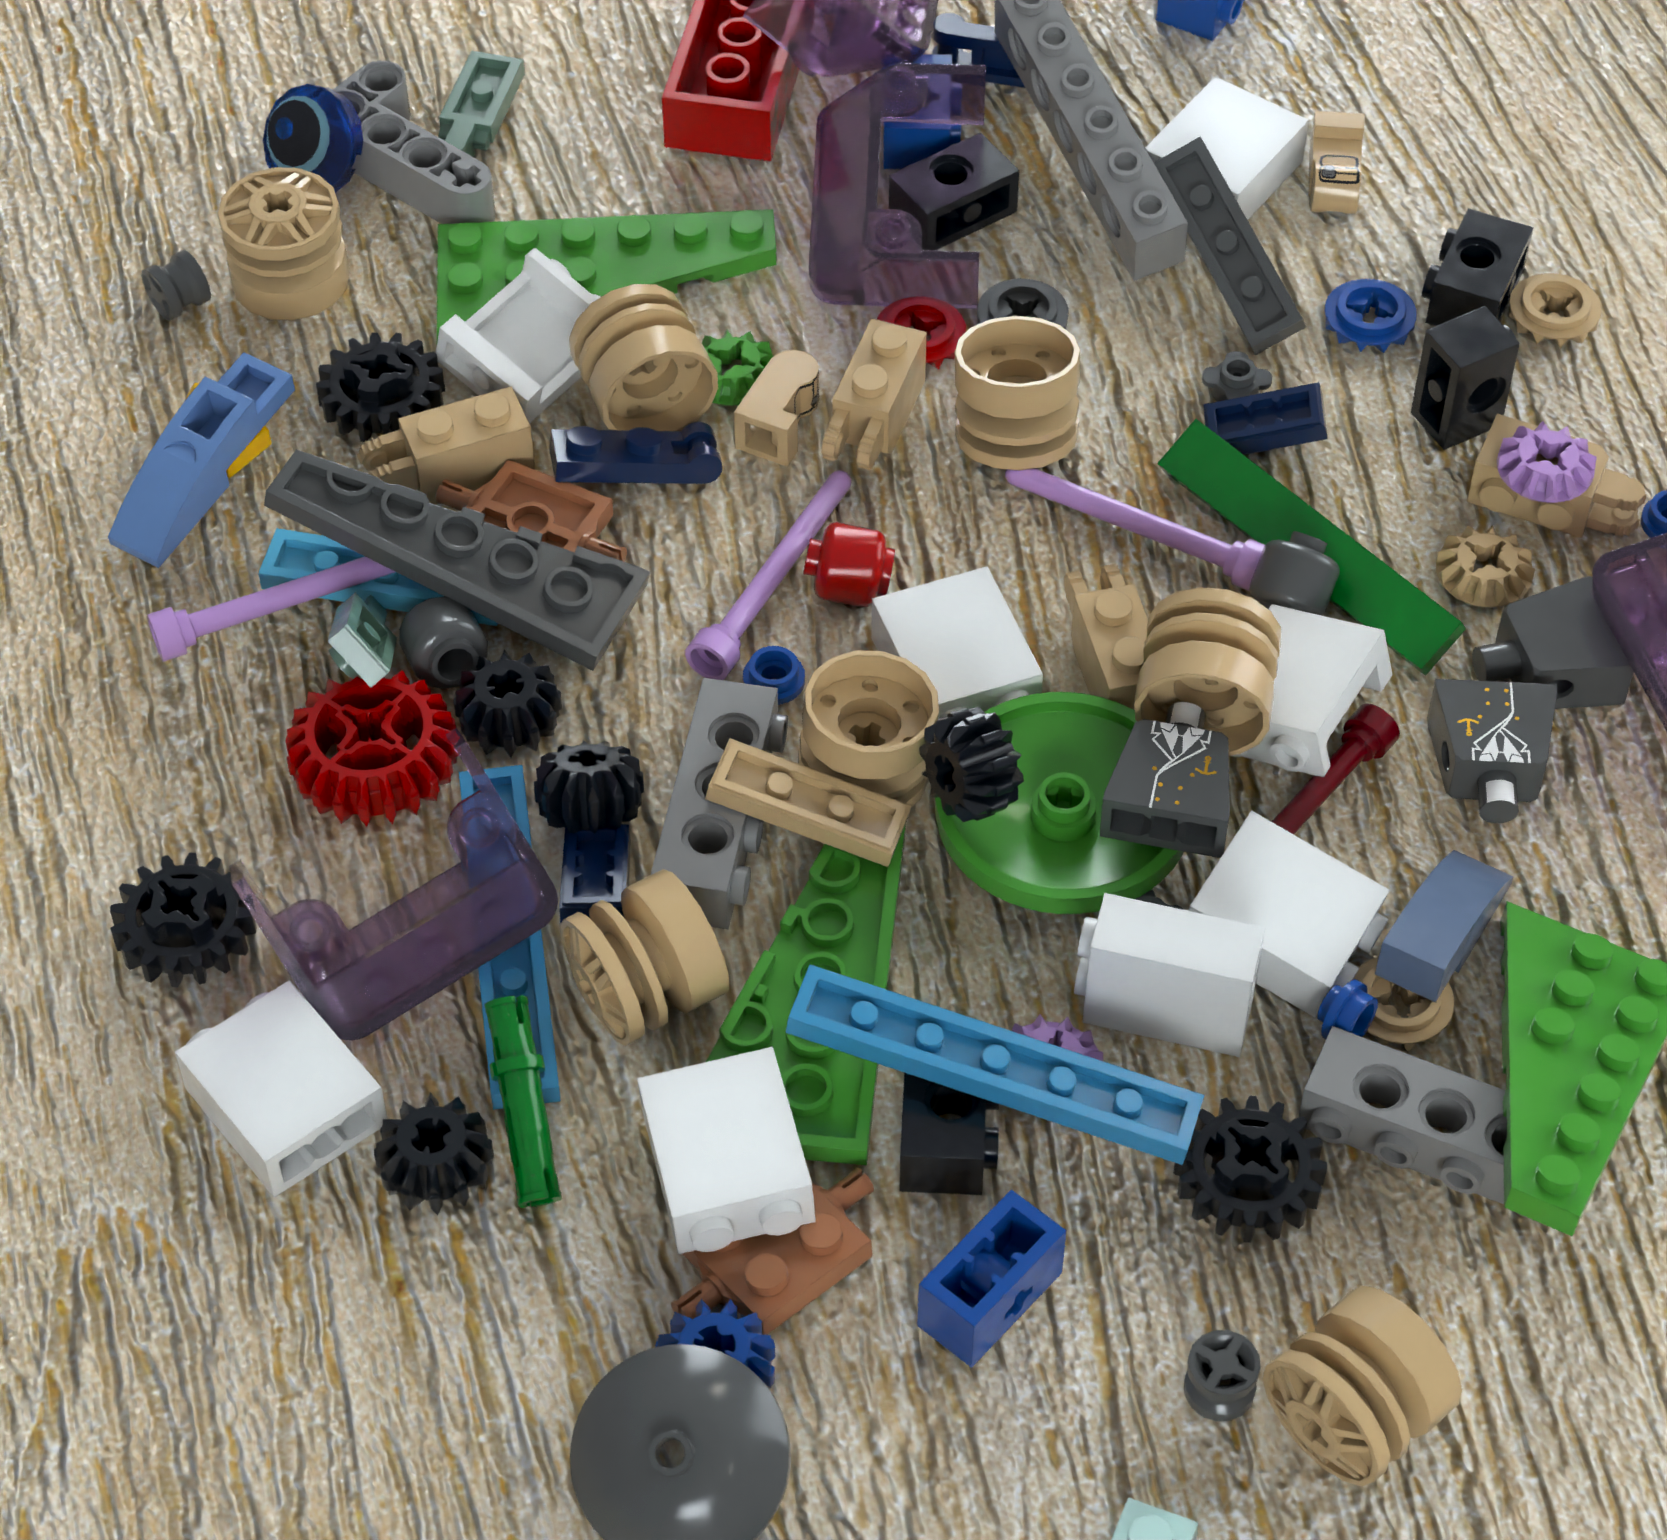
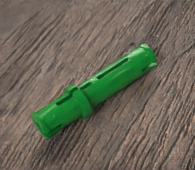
M514 995L493 999L484 1004L491 1031L495 1063H491L489 1066L491 1078L493 1081H498L502 1097L504 1120L516 1181L518 1207L526 1208L530 1204L531 1207L555 1203L562 1199L555 1170L552 1141L541 1088L540 1073L545 1071L543 1055L536 1054L530 1024L528 997L520 995L515 999Z

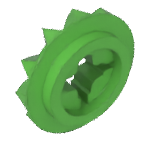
M726 329L723 337L720 339L704 335L702 344L718 374V391L712 403L729 406L740 404L770 359L774 357L769 342H756L751 331L740 338L732 337L728 329ZM733 359L741 360V365L732 366L722 376V364L729 365Z

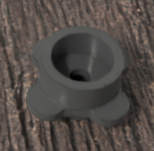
M1233 351L1227 353L1225 360L1218 366L1204 369L1202 382L1206 387L1212 388V395L1216 402L1259 394V390L1270 388L1272 374L1266 369L1257 368L1247 354Z

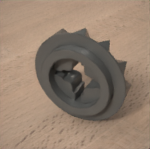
M1011 279L995 284L981 296L977 305V322L980 324L990 319L1010 317L1014 314L1024 317L1033 315L1035 318L1059 324L1067 329L1069 312L1064 297L1052 286L1032 279Z

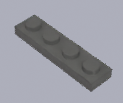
M1201 136L1154 162L1188 222L1187 232L1255 355L1306 328L1302 316Z

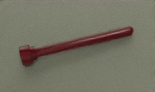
M1361 705L1345 722L1343 727L1344 734L1341 737L1342 745L1329 758L1331 766L1325 776L1314 775L1271 822L1294 835L1361 761L1368 762L1372 758L1378 759L1383 757L1400 737V731L1395 720L1385 710L1376 705Z

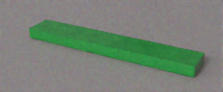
M1195 419L1157 463L1165 473L1254 541L1265 545L1271 540L1289 541L1292 532L1296 531L1326 542L1327 547L1324 554L1335 560L1340 568L1339 577L1330 602L1360 625L1384 630L1387 646L1425 676L1466 630L1463 623L1199 420Z

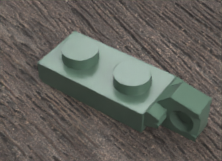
M471 51L439 116L440 131L438 137L472 157H475L476 149L487 151L490 143L494 142L525 76L524 59Z
M355 592L336 609L328 637V642L332 646L329 649V653L337 666L347 676L354 679L359 675L371 688L390 672L397 637L385 625L387 611L372 595H369L363 601Z

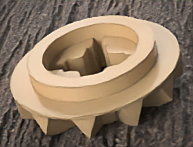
M1542 273L1530 276L1514 287L1509 299L1508 317L1516 321L1517 333H1533L1536 344L1544 339L1553 340L1561 348L1568 339L1583 343L1589 332L1596 331L1602 307L1597 294L1584 282L1568 275ZM1544 308H1547L1549 311L1553 313L1547 315L1543 314ZM1562 310L1564 312V316L1560 317L1555 312Z
M1468 525L1461 536L1448 535L1443 548L1438 551L1436 560V573L1442 586L1457 599L1480 607H1499L1517 601L1529 590L1535 569L1532 567V550L1520 548L1516 534L1507 537L1498 536L1493 525L1485 533H1478ZM1489 558L1497 559L1496 567L1486 565L1482 569L1478 568L1473 573L1476 559L1481 562L1487 561Z
M1379 956L1362 964L1354 979L1364 983L1368 989L1367 993L1378 1000L1376 1014L1366 1032L1375 1036L1379 1044L1386 1045L1388 1042L1403 1044L1408 1052L1419 1042L1427 1041L1434 1044L1440 1032L1450 1025L1453 1015L1454 995L1449 982L1435 1003L1375 975ZM1393 986L1396 987L1397 995H1401L1404 1004L1410 1005L1407 1018H1401V1015L1397 1014L1396 1008L1393 1005H1388Z

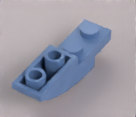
M243 352L218 382L204 377L168 423L136 475L108 535L110 544L159 568L229 487L226 470L295 391L292 375Z

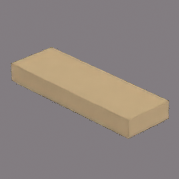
M729 738L708 785L705 797L706 800L886 867H889L912 805Z

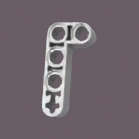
M383 60L370 62L321 99L319 106L325 112L330 127L329 145L326 154L331 160L441 224L495 222L496 213L490 169L483 162L410 121L411 115L406 76L403 68L397 63Z

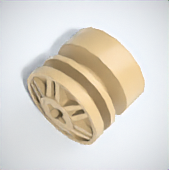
M275 167L251 173L235 182L221 199L218 218L222 230L223 243L227 252L226 259L231 285L236 300L249 312L264 318L293 321L317 315L337 302L347 289L350 270L346 246L342 238L343 226L340 219L339 202L334 188L320 175L300 168Z
M655 284L625 286L612 290L592 302L576 319L569 337L570 354L575 365L580 370L583 381L589 387L593 402L609 430H630L636 427H647L656 431H682L686 425L697 422L710 408L718 391L717 370L703 344L696 336V330L688 319L684 307L673 292Z
M1010 316L990 319L975 325L959 338L955 349V386L958 391L955 402V412L957 415L955 436L963 452L974 461L993 468L1026 470L1041 468L1061 460L1075 447L1079 433V420L1077 418L1079 400L1076 394L1080 382V348L1075 336L1061 325L1041 318Z
M1199 587L1178 591L1158 602L1148 617L1147 639L1144 642L1143 648L1144 664L1139 672L1134 702L1135 720L1147 719L1165 722L1170 705L1177 702H1189L1204 710L1206 714L1205 730L1222 732L1228 737L1229 756L1241 754L1260 744L1270 728L1274 699V679L1277 676L1278 657L1281 648V626L1272 612L1252 597L1228 589Z
M855 650L832 657L814 671L805 689L802 713L803 729L800 733L798 763L914 806L920 801L929 782V779L922 775L926 765L919 753V747L925 744V728L935 724L939 717L938 692L927 674L909 660L884 651Z
M665 869L623 890L621 893V903L624 917L612 904L601 900L593 904L589 909V917L577 912L565 918L560 924L561 941L572 976L583 999L606 1031L616 1042L624 1046L639 1040L645 1034L644 1026L656 1031L668 1023V1008L665 997L677 1010L688 1014L729 991L728 970L712 927L700 905L685 884L674 873Z
M1363 1285L1348 1292L1317 1321L1315 1333L1309 1331L1297 1337L1290 1344L1289 1350L1271 1360L1265 1366L1262 1379L1271 1407L1282 1426L1298 1446L1326 1471L1344 1482L1359 1486L1375 1482L1386 1472L1390 1462L1400 1459L1407 1452L1411 1438L1415 1439L1427 1434L1459 1404L1463 1391L1456 1365L1445 1345L1428 1324L1401 1300L1379 1288Z

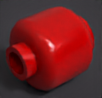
M833 522L825 529L822 540L810 538L803 574L815 576L814 590L819 598L858 607H868L872 605V598H875L877 595L883 596L887 594L895 549L886 547V539L881 531Z

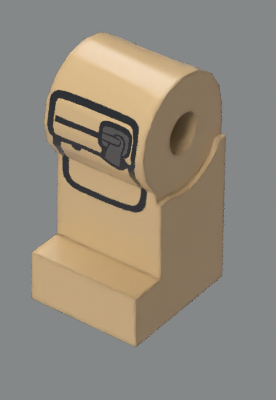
M1315 111L1309 149L1308 196H1311V212L1335 211L1345 214L1357 213L1361 183L1362 139L1365 114Z
M786 350L770 359L734 411L736 449L787 467L798 452L799 420L811 415L817 409L819 403L818 362L812 355L805 351Z

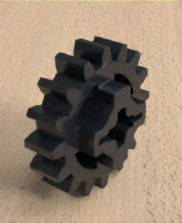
M375 332L370 335V343L362 345L355 338H351L348 340L350 351L347 353L335 349L329 352L331 365L319 366L320 381L316 383L319 406L323 407L325 421L327 423L337 421L339 433L343 436L357 429L360 442H365L369 440L373 433L384 435L400 430L398 418L443 406L442 392H445L443 368H439L435 352L424 354L423 342L419 339L406 346L403 345L401 333H395L389 342H381L379 334Z
M189 852L184 865L175 866L173 860L166 855L161 858L162 870L153 873L144 866L137 869L140 879L138 886L124 883L120 885L119 891L123 903L111 905L110 913L114 926L110 929L116 949L122 952L126 967L131 970L141 966L145 981L152 983L163 972L168 974L171 987H178L183 979V975L193 973L194 979L201 985L206 983V969L214 966L226 974L231 970L228 960L230 953L244 956L248 953L249 949L245 936L256 934L257 931L254 917L256 909L250 888H244L242 875L237 869L225 874L222 859L215 857L203 867L199 866L196 853Z
M1249 1096L1245 1109L1236 1110L1234 1104L1228 1098H1224L1220 1101L1217 1117L1204 1109L1200 1110L1183 1165L1174 1163L1173 1174L1180 1176L1177 1190L1179 1199L1195 1198L1192 1217L1196 1221L1204 1219L1210 1214L1217 1218L1215 1234L1222 1236L1233 1225L1240 1227L1243 1242H1251L1255 1228L1264 1227L1270 1238L1276 1240L1280 1238L1283 1220L1299 1229L1304 1225L1307 1208L1317 1209L1327 1172V1162L1319 1160L1323 1142L1320 1137L1304 1139L1308 1120L1303 1116L1289 1123L1282 1119L1284 1113L1283 1103L1277 1102L1271 1107L1269 1112L1259 1110L1257 1097ZM1207 1154L1212 1157L1211 1167L1215 1170V1173L1210 1177L1204 1163ZM1288 1160L1291 1161L1296 1178L1293 1183L1288 1180L1290 1169L1285 1166Z

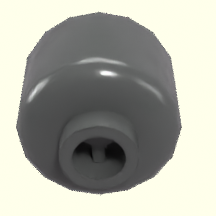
M1293 531L1289 541L1277 539L1266 543L1252 577L1249 590L1251 595L1267 609L1273 604L1323 616L1339 577L1340 568L1335 560L1324 554L1327 547L1326 542L1310 535Z
M448 597L429 598L415 605L405 615L399 628V644L416 677L420 680L424 679L428 686L440 689L458 687L462 671H476L479 656L487 659L488 641L471 609Z

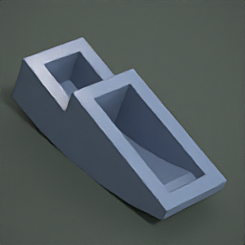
M1453 850L1421 884L1383 940L1375 975L1436 1003L1454 971L1459 973L1511 886L1513 876Z

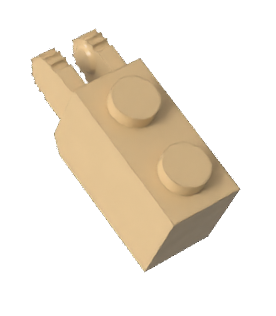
M871 318L832 398V418L822 440V458L832 461L837 460L845 443L858 446L856 451L858 467L871 470L880 452L888 454L893 452L925 383L927 332Z
M512 386L398 418L400 430L380 435L377 439L371 438V440L365 441L363 445H360L361 448L359 454H357L360 464H363L367 471L371 470V475L378 477L383 482L399 484L425 493L429 503L438 504L436 502V493L439 485H443L442 481L444 479L475 491L491 481L507 460L535 469L531 426Z
M1497 413L1475 462L1467 499L1468 503L1580 538L1583 537L1586 527L1607 534L1614 533V536L1620 535L1621 537L1623 535L1629 536L1635 529H1638L1640 519H1638L1637 508L1645 504L1647 496L1645 494V484H1642L1641 480H1636L1635 477L1629 478L1626 474L1606 469L1609 456L1599 444L1588 441V452L1597 457L1595 472L1591 485L1580 496L1564 502L1545 503L1525 498L1510 489L1502 480L1497 468V457L1503 438L1513 437L1519 425L1531 430H1535L1538 426ZM1537 454L1536 461L1548 460L1553 465H1557L1559 458L1546 459L1541 454Z
M1116 563L1104 565L1102 570H1100L1102 590L1088 591L1086 582L1079 570L1067 572L1063 578L1067 602L1073 616L1071 629L1073 650L1090 695L1103 697L1135 710L1134 702L1139 672L1144 664L1143 648L1144 642L1147 639L1148 618L1135 584H1125Z

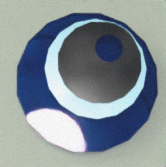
M305 84L290 88L276 100L266 118L263 135L266 163L269 169L275 167L300 168L320 175L334 188L336 193L351 180L356 169H352V166L355 163L356 155H361L363 147L361 120L351 101L343 94L336 93L331 88L320 85Z

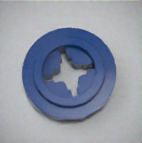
M1356 279L1339 285L1329 294L1324 309L1326 329L1336 332L1339 344L1355 342L1360 352L1366 346H1375L1384 353L1391 343L1404 345L1409 332L1415 329L1417 318L1415 304L1405 291L1394 284L1377 279ZM1370 307L1375 308L1374 315H1377L1374 323L1362 321L1366 313H1369Z

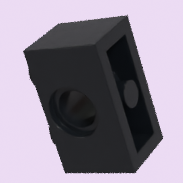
M980 132L890 174L888 216L928 255L1016 213L1018 207L1019 170Z
M1468 208L1458 230L1454 228L1447 230L1439 254V260L1443 261L1441 266L1432 264L1426 275L1421 294L1423 298L1430 299L1426 323L1437 326L1483 306H1486L1501 322L1509 304L1511 292L1518 284L1525 269L1534 227Z
M1486 306L1430 328L1425 333L1411 414L1443 450L1488 432L1497 413L1501 415L1505 413L1520 343L1517 341L1513 331L1508 326L1502 324Z
M904 1073L899 1192L982 1195L984 1169H997L999 1127H985L986 1110H999V1104ZM956 1114L962 1118L948 1120L941 1118L940 1115Z

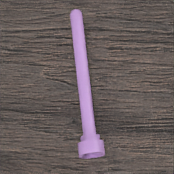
M1036 468L1026 470L1006 469L1005 477L1011 485L1223 567V574L1231 577L1233 585L1250 591V583L1265 544L1249 539L1245 543L1235 541L1231 545Z
M837 470L830 474L721 623L713 624L698 631L687 646L685 657L692 669L705 678L724 680L740 659L739 649L741 642L739 638L806 549L810 538H814L850 489L851 478L848 473Z
M362 557L187 614L185 609L174 612L171 607L147 614V620L160 658L164 662L186 655V648L196 645L197 637L395 573V571L367 557Z

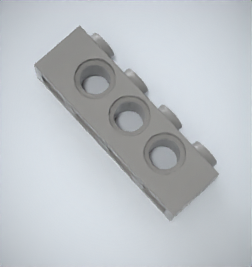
M703 678L650 875L662 869L674 873L685 884L700 905L710 926L729 929L734 905L744 906L747 901L751 868L744 865L747 852L757 854L759 851L763 833V821L706 800L708 785L729 738L769 753H782L787 737L788 716L778 714V688Z
M1332 1026L1304 1088L1299 1117L1303 1116L1308 1120L1306 1129L1326 1142L1344 1143L1373 1154L1389 1166L1410 1168L1441 1180L1455 1191L1467 1194L1475 1193L1504 1204V1156L1498 1152H1504L1503 1148L1507 1139V1117L1503 1116V1097L1506 1090ZM1367 1103H1378L1386 1108H1375ZM1432 1127H1442L1452 1133H1442Z

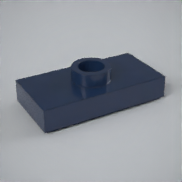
M1320 382L1203 404L1205 426L1243 455L1328 439Z
M621 824V827L616 830L609 828L598 829L595 834L590 830H581L572 834L565 827L559 902L560 924L565 918L577 912L589 917V909L593 904L601 900L612 904L624 917L621 893L629 886L631 846L629 824Z

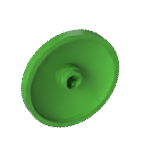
M1046 692L1011 699L985 711L986 714L996 712L1001 720L1002 730L1012 731L1011 743L1014 750L1022 755L1017 760V766L1024 775V782L1017 786V801L1009 804L1006 809L996 812L995 815L979 821L973 819L962 822L956 815L947 816L942 810L941 799L935 797V818L941 841L952 860L969 879L990 894L1026 909L1054 914H1083L1100 911L1104 893L1136 899L1153 889L1174 869L1184 851L1099 836L1104 792L1134 724L1137 722L1134 709L1103 697L1084 693Z

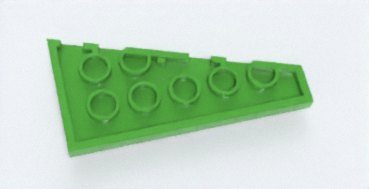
M773 209L438 224L437 341L439 328L456 314L463 321H467L513 281L523 270L525 255L533 248L538 249L547 258L559 261L569 271L571 277L592 295L596 294L602 297L612 290L633 284H655L676 294L678 293V284L703 277L714 283L777 265Z
M906 824L889 867L830 845H823L809 870V880L796 903L789 905L780 921L778 935L768 951L764 950L721 1025L719 1029L720 1037L706 1060L708 1062L773 1047L805 1160L867 1165L879 1064L785 1032L789 1014L809 964L886 990L888 989Z
M1507 901L1500 920L1501 936H1504L1501 975L1505 976V994L1501 1003L1502 1073L1506 1074L1503 1116L1507 1117V1139L1503 1148L1504 1208L1573 1236L1667 1040V963L1658 959L1647 958L1610 943L1602 936L1585 933Z

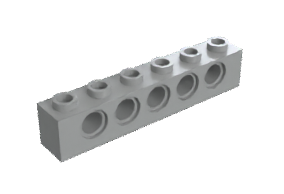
M994 0L995 34L1133 281L1184 262L1188 222L1060 0Z

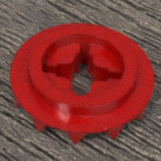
M914 296L897 300L885 307L877 317V320L909 328L913 326L916 330L927 332L930 340L926 341V363H929L938 370L944 358L955 359V349L958 340L966 333L965 320L960 312L949 303L932 297Z

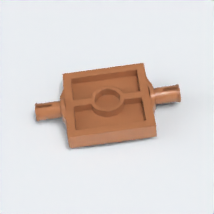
M507 460L491 481L475 491L455 484L448 479H444L442 481L443 485L440 484L437 489V503L460 511L463 507L484 513V522L514 532H518L519 527L522 526L542 533L541 541L575 552L577 546L624 562L626 560L627 549L625 547H619L598 539V536L613 516V502L611 498L569 482H555V477L522 464Z
M856 1167L850 1174L828 1190L812 1183L816 1222L801 1225L796 1230L784 1235L763 1234L733 1241L728 1246L717 1251L701 1252L696 1250L683 1253L699 1271L702 1282L677 1300L671 1302L673 1312L694 1319L696 1318V1306L700 1299L710 1307V1310L718 1304L725 1305L731 1299L734 1305L737 1306V1312L743 1316L756 1312L758 1318L762 1321V1334L768 1335L873 1256L871 1240L845 1214L847 1209L866 1195L874 1192L873 1184L867 1174L864 1173L862 1175V1170Z

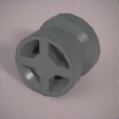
M181 250L172 255L170 262L162 267L154 264L142 270L143 285L152 304L160 315L168 321L180 316L183 307L189 304L199 306L211 300L210 286L206 276L195 258L186 250Z
M1214 1330L1202 1335L1192 1345L1188 1356V1370L1184 1379L1185 1397L1191 1408L1202 1417L1213 1421H1231L1242 1416L1252 1406L1257 1389L1256 1383L1261 1369L1259 1353L1253 1343L1247 1338L1229 1330ZM1231 1379L1230 1384L1219 1386L1222 1380Z

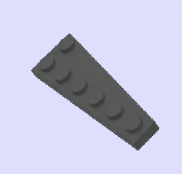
M297 449L266 490L264 506L592 671L646 588L650 571L580 546H577L576 551L572 552L541 541L542 533L522 526L519 527L518 532H514L484 522V513L463 507L460 512H455L429 503L425 493L399 484L383 482L376 476Z

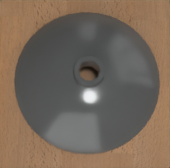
M688 1344L664 1345L645 1350L624 1360L608 1372L594 1387L584 1402L573 1430L570 1448L571 1477L578 1503L591 1526L604 1540H755L769 1525L782 1502L788 1484L791 1465V1447L787 1424L776 1398L767 1385L751 1369L735 1358L708 1347ZM677 1439L684 1447V1459L678 1466L667 1468L661 1462L660 1450L667 1441Z

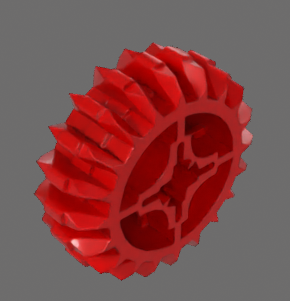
M401 670L391 679L384 676L370 688L359 676L354 679L349 677L348 682L343 684L328 678L325 694L308 692L307 701L305 702L306 708L294 709L293 727L287 729L285 740L289 755L286 757L290 775H293L294 781H296L297 790L302 794L303 799H312L313 805L317 808L319 814L334 810V815L341 824L352 815H359L360 820L366 827L373 816L384 815L393 825L397 811L406 809L417 815L421 805L420 799L437 801L438 793L440 792L439 785L451 783L452 765L457 763L459 755L457 738H455L457 736L456 722L451 717V712L447 711V704L442 699L441 694H431V689L427 686L424 679L410 684L409 678ZM412 734H415L419 741L414 749L410 750L407 748L406 740ZM333 743H336L338 752L331 759L325 756L327 750Z

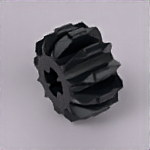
M505 649L498 661L491 662L479 656L476 671H462L459 690L455 691L456 697L453 699L455 716L459 718L461 732L465 735L466 741H479V746L482 747L485 755L498 747H504L510 758H512L516 747L524 745L537 751L540 737L554 736L557 726L556 718L560 716L559 710L562 709L561 692L557 690L554 675L551 673L549 665L536 666V662L530 653L517 661L512 660Z
M980 707L972 709L962 708L948 713L947 717L938 719L935 724L924 730L925 744L919 747V753L925 761L926 769L922 772V775L929 779L931 784L930 795L932 798L939 797L941 799L942 810L947 816L956 815L962 822L973 819L979 821L1006 809L1009 804L1018 800L1017 786L1024 782V775L1017 766V760L1022 755L1014 750L1011 743L1013 733L1012 731L1002 730L1001 720L996 712L986 714Z
M583 740L580 745H561L558 747L557 752L545 754L541 757L540 766L536 768L537 781H534L535 802L539 805V815L547 818L548 826L554 828L567 827L568 831L572 834L581 830H590L595 834L598 829L603 828L616 830L621 827L622 822H629L638 817V807L642 805L641 793H644L643 772L640 771L639 759L631 755L629 748L623 746L610 747L609 742L606 741L598 744H588Z
M431 1092L425 1102V1107L416 1109L403 1101L399 1110L401 1119H383L380 1129L382 1141L377 1142L374 1149L376 1167L381 1170L380 1175L383 1187L388 1191L389 1195L401 1193L402 1203L407 1206L409 1211L424 1200H428L430 1209L438 1215L443 1206V1200L449 1198L454 1199L465 1207L469 1199L468 1187L485 1188L488 1179L487 1166L492 1164L491 1160L494 1158L492 1140L488 1139L484 1119L480 1116L479 1112L467 1114L466 1106L462 1103L459 1096L444 1107L439 1106L438 1099Z

